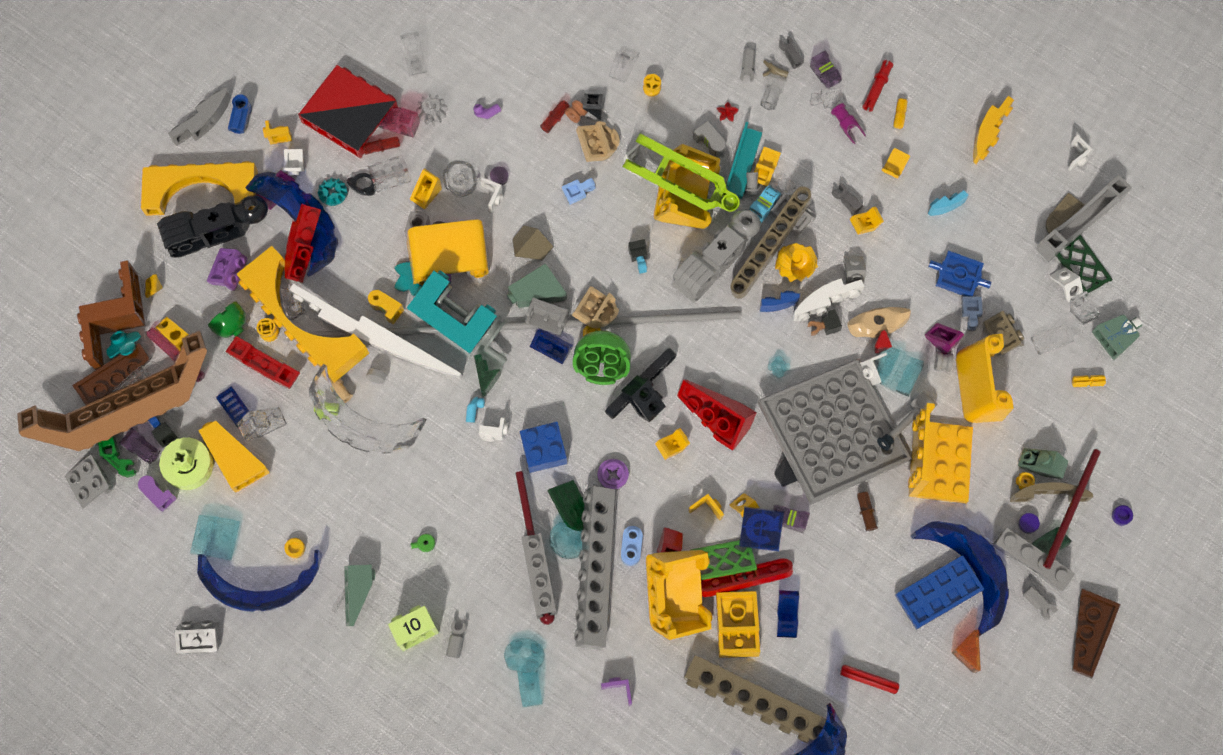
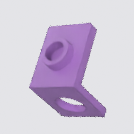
M620 677L608 679L609 682L601 683L602 690L626 686L628 704L632 706L628 679L621 680Z

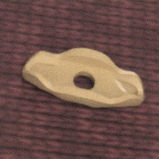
M900 307L876 308L855 316L848 321L847 326L850 333L855 337L877 338L883 330L888 335L903 327L910 318L911 310ZM882 316L884 323L881 325L876 324L874 317Z

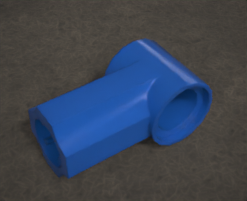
M239 94L232 100L233 108L228 125V130L236 134L245 133L248 115L252 111L248 98L245 95ZM245 103L244 107L239 108L240 104Z

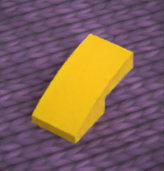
M763 147L754 172H758V184L769 185L781 156L780 152Z

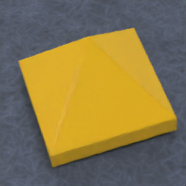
M156 274L145 280L146 298L163 289Z

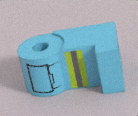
M768 185L759 198L753 202L749 210L756 214L758 213L762 223L780 198L781 193Z

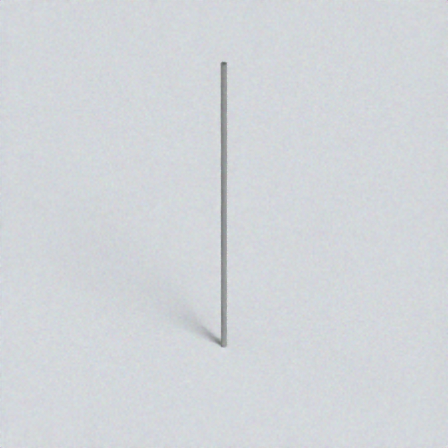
M741 311L616 317L609 325L740 319ZM568 319L565 327L587 325L578 319ZM525 321L506 322L501 330L536 329V327L527 325ZM432 326L385 328L395 335L440 333ZM341 330L308 332L313 335L331 338L351 336Z

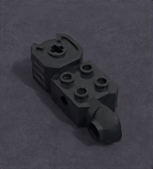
M250 195L243 198L240 202L219 203L213 208L202 209L195 214L189 211H181L162 218L157 223V226L160 229L159 232L164 242V248L168 249L170 257L179 258L198 252L206 247L211 248L243 237L246 233L244 225L256 224L262 221L267 215L268 205L260 196ZM250 206H255L254 209L248 210Z

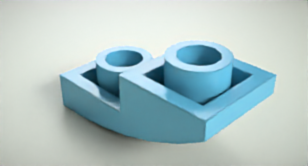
M963 190L959 194L957 192L954 193L949 199L946 196L941 199L936 198L930 204L931 208L928 214L935 216L950 212L964 204L969 195Z

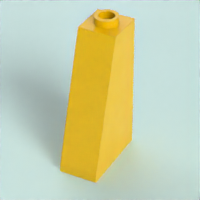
M216 420L214 422H207L198 430L235 493L270 473L262 462Z

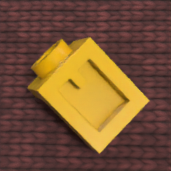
M269 120L265 121L266 127H263V134L265 138H268L270 145L292 141V135L288 126H278L272 129Z

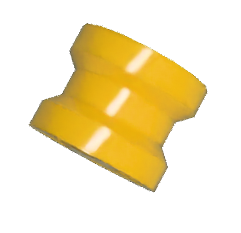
M649 74L643 80V91L647 96H657L661 91V79L656 74Z

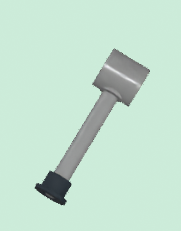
M924 391L921 392L910 404L913 410L889 434H885L882 438L879 437L877 439L879 446L888 451L894 443V439L916 418L917 414H920V410L924 408L926 403H933L935 407L938 404Z

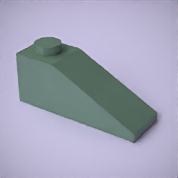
M372 564L344 566L346 626H354L371 589L372 581L375 580V570L372 569Z

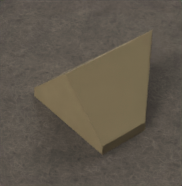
M524 225L512 239L515 257L543 261L553 249V245L538 228Z

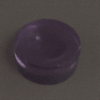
M499 166L491 170V181L501 185L507 183L509 176L508 171L504 167Z

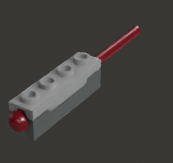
M519 471L515 474L527 536L521 538L537 619H540L541 623L549 625L553 623L557 613L541 533L535 534L524 474L523 471Z

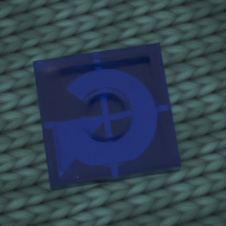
M744 506L739 546L779 552L784 512Z

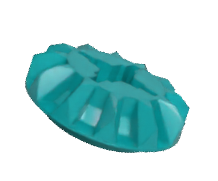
M331 177L319 185L318 197L325 205H339L347 197V187L339 178L334 179ZM335 187L337 193H332L329 196L330 193L327 189L332 190Z

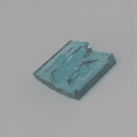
M891 347L885 350L884 353H887V355L881 358L876 368L881 379L880 384L909 397L924 366V361L907 356L905 351Z
M199 515L190 554L231 561L240 521Z

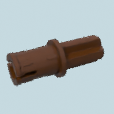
M858 493L857 498L861 509L859 513L863 517L865 530L873 531L878 529L874 516L875 509L872 508L869 493Z

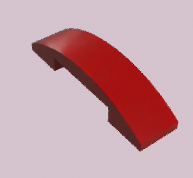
M237 336L225 351L247 367L288 389L292 387L300 375L299 371L285 363H280Z

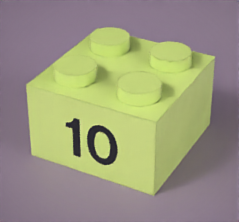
M418 605L410 609L409 614L405 616L398 615L392 618L391 623L388 624L398 647L402 651L439 633L425 606L421 607Z

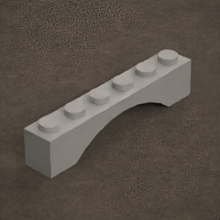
M1118 175L1076 214L1042 239L1036 250L1049 262L1121 201L1132 187Z

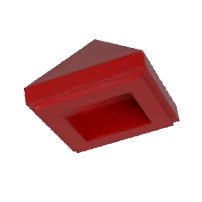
M885 330L881 332L875 344L874 351L876 354L892 347Z

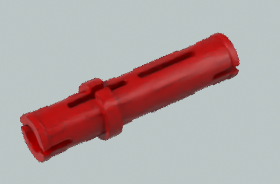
M884 60L879 72L875 74V81L862 106L864 110L867 111L868 107L869 112L874 110V106L884 85L887 84L888 76L894 66L891 61L886 64L887 60Z

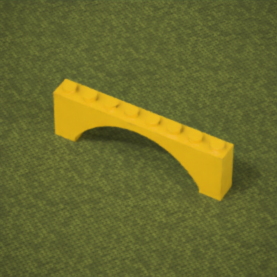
M270 246L237 273L240 279L238 283L245 291L248 289L251 292L249 295L256 303L260 302L263 305L261 309L268 316L271 314L274 317L272 320L278 328L283 327L286 330L284 334L290 341L294 339L298 343L296 347L302 354L306 352L309 355L307 359L314 367L318 365L321 368L319 372L326 380L330 378L335 383L370 353L354 333L348 337H322L305 332L288 320L284 314L280 299V284L285 269V260L273 246Z

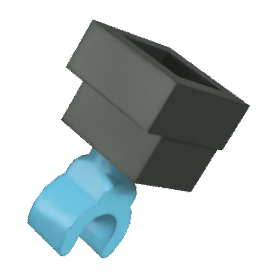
M645 239L628 243L631 261H637L639 274L647 272L645 259H647L648 253Z

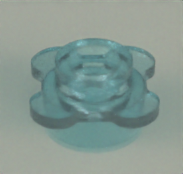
M776 356L775 360L768 364V370L777 378H782L783 374L790 370L791 367L789 363L782 360L781 356Z

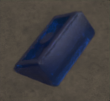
M539 329L530 347L563 364L573 345L547 331Z

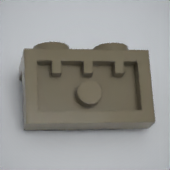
M1001 311L983 322L990 335L1003 334L1004 347L1000 351L1001 355L1008 353L1018 346H1024L1022 340L1025 338L1020 329L1016 331L1013 325L1016 322L1010 313L1007 314L1005 311Z

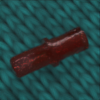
M565 100L560 101L555 109L549 112V116L540 125V128L544 132L550 133L556 123L561 121V117L570 105Z
M397 136L382 140L378 138L377 141L365 143L363 146L365 155L379 151L383 153L384 150L400 147V140Z

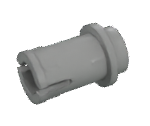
M746 172L747 186L745 191H747V195H758V172Z

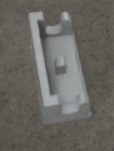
M532 298L526 312L527 318L525 323L561 336L569 319L568 310Z

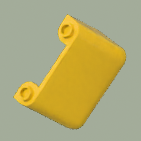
M684 144L673 149V151L719 174L720 158ZM669 160L661 177L706 200L710 181ZM659 186L654 210L655 220L700 229L710 225L712 217L709 211H705Z
M481 220L416 226L407 231L406 243L413 284L423 285L433 270L437 273L441 270L445 274L470 271V275L475 278L488 275L484 228Z
M1003 334L989 335L962 348L956 355L963 415L970 423L1003 421L1014 409L1012 397L1007 391H995L991 357H994L995 354L1003 349Z
M703 550L660 552L648 554L646 557L650 624L654 631L668 640L712 629V613L702 606L700 570H706L708 567L709 556L707 552Z

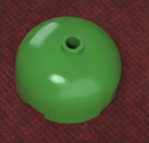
M602 330L590 332L583 336L575 347L572 362L573 368L576 373L579 372L582 376L586 377V381L598 385L615 384L616 380L626 377L630 371L631 351L626 341L613 332ZM600 363H604V377L597 376Z

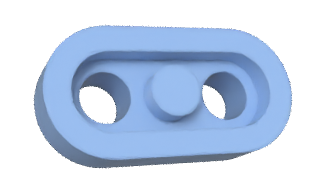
M629 526L623 532L621 560L627 566L636 565L641 557L643 534L641 529L636 526ZM634 532L637 536L632 539L629 537V534ZM633 552L635 556L633 558H629L627 556V553Z

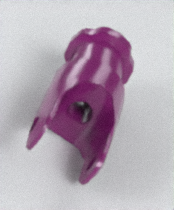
M841 103L833 108L831 114L836 116L842 130L852 143L856 144L850 136V130L858 127L865 137L866 134L854 116L848 113L845 108L846 105Z

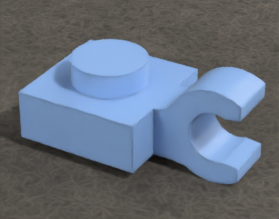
M592 178L583 183H580L577 179L561 187L570 205L586 198L585 192L596 189Z

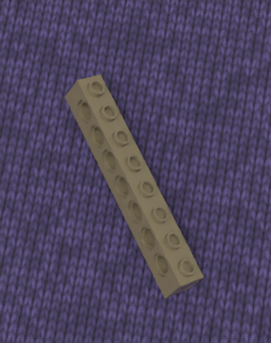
M694 655L684 677L688 686L695 689L700 687L705 690V694L716 698L717 695L724 699L723 702L731 707L737 705L742 708L741 711L750 716L755 714L761 717L760 721L768 725L774 723L779 726L780 731L786 734L792 732L798 735L797 739L807 744L809 741L817 744V749L825 753L828 750L833 751L844 728ZM703 673H709L712 676L710 683L702 681L701 675ZM720 683H729L730 691L723 692L720 689ZM746 691L749 699L741 701L738 697V692ZM758 700H764L767 703L766 710H760L757 707ZM776 709H783L785 711V719H778L776 717ZM795 718H801L804 721L802 729L794 725ZM814 727L822 729L823 736L821 738L814 736Z

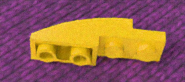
M1008 96L999 109L992 105L986 113L975 138L973 163L977 164L980 159L984 160L990 152L988 148L990 146L994 147L1000 139L997 136L1000 132L999 127L1003 123L1001 119L1004 115L1008 117L1013 110L1011 106L1014 101L1013 98Z

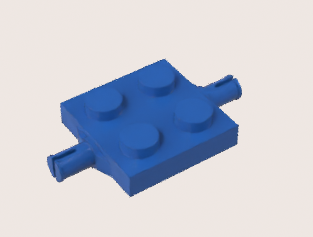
M951 251L947 252L942 264L931 260L928 266L939 271L937 287L962 296L973 297L978 285L989 289L992 281L981 278L984 263Z

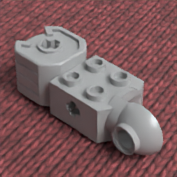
M747 209L736 212L724 230L720 229L715 234L713 242L711 244L708 242L703 247L702 255L697 251L693 252L677 268L673 274L675 280L672 282V285L692 302L698 301L742 254L746 242L758 234L761 228L759 216ZM748 220L750 224H743L742 221Z

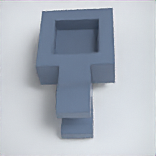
M963 296L961 299L962 317H968V331H976V327H978L977 317L983 315L982 297Z

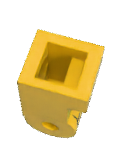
M373 290L369 293L368 301L371 307L376 311L385 313L386 320L394 325L404 312L402 304L380 290Z
M165 317L155 327L179 351L183 345L182 338L189 335L168 317Z

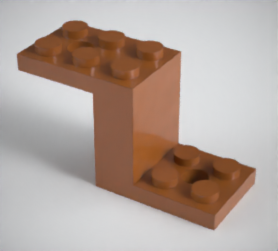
M128 260L121 261V269H118L119 277L123 280V286H121L122 298L79 306L77 319L82 328V331L79 332L81 342L84 344L82 357L95 370L104 365L100 335L145 326L139 276Z

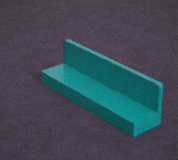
M749 122L745 123L726 184L727 190L736 194L739 199L743 198L747 185L746 172H751L762 137V132L748 128Z

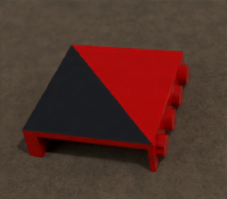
M336 65L298 115L301 123L361 159L365 154L363 149L365 143L392 108L396 111L398 110V105L395 97L391 94L386 95L376 85L371 86L361 76L356 77L346 67L342 68Z

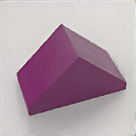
M936 323L925 334V337L939 351L946 355L964 336L963 332Z

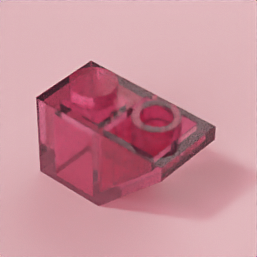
M401 107L391 109L380 123L379 128L414 138L420 123L418 112Z

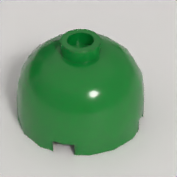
M235 301L228 305L222 313L217 314L208 324V327L217 336L229 338L234 335L236 337L244 331L242 327L246 323V313Z

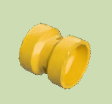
M264 318L257 323V332L264 341L272 342L277 339L279 330L272 319Z

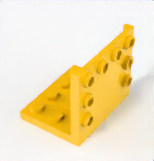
M926 403L924 408L920 410V414H917L916 420L914 419L912 423V460L908 479V497L967 504L969 502L973 427L930 422V413L935 408V404Z

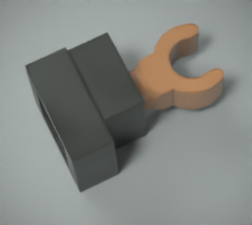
M835 309L828 311L827 316L823 317L821 322L811 321L807 326L816 327V330L811 332V336L817 335L822 329H824L826 335L841 331L842 328Z

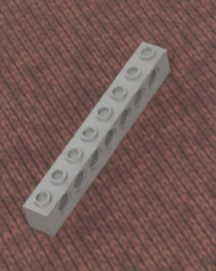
M592 486L586 489L583 495V502L585 503L582 513L584 529L581 532L582 550L579 554L581 569L578 573L580 586L577 592L578 609L575 615L577 629L574 633L576 647L591 649L606 647L615 489ZM595 505H598L600 509L599 512H597V510L595 509ZM594 524L598 526V532L594 529ZM593 543L596 544L597 551L593 549ZM592 563L595 564L596 571L592 569ZM591 582H592V583L594 584V586H595V590H594V591H593V590L591 589V587H590ZM590 602L593 604V611L589 608ZM588 622L592 624V631L588 628Z

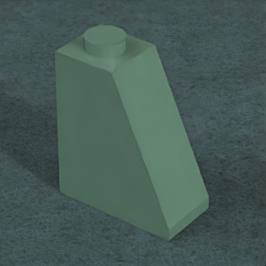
M546 263L508 286L509 294L507 297L518 308L529 307L532 298L547 303L562 302L567 299L565 290Z

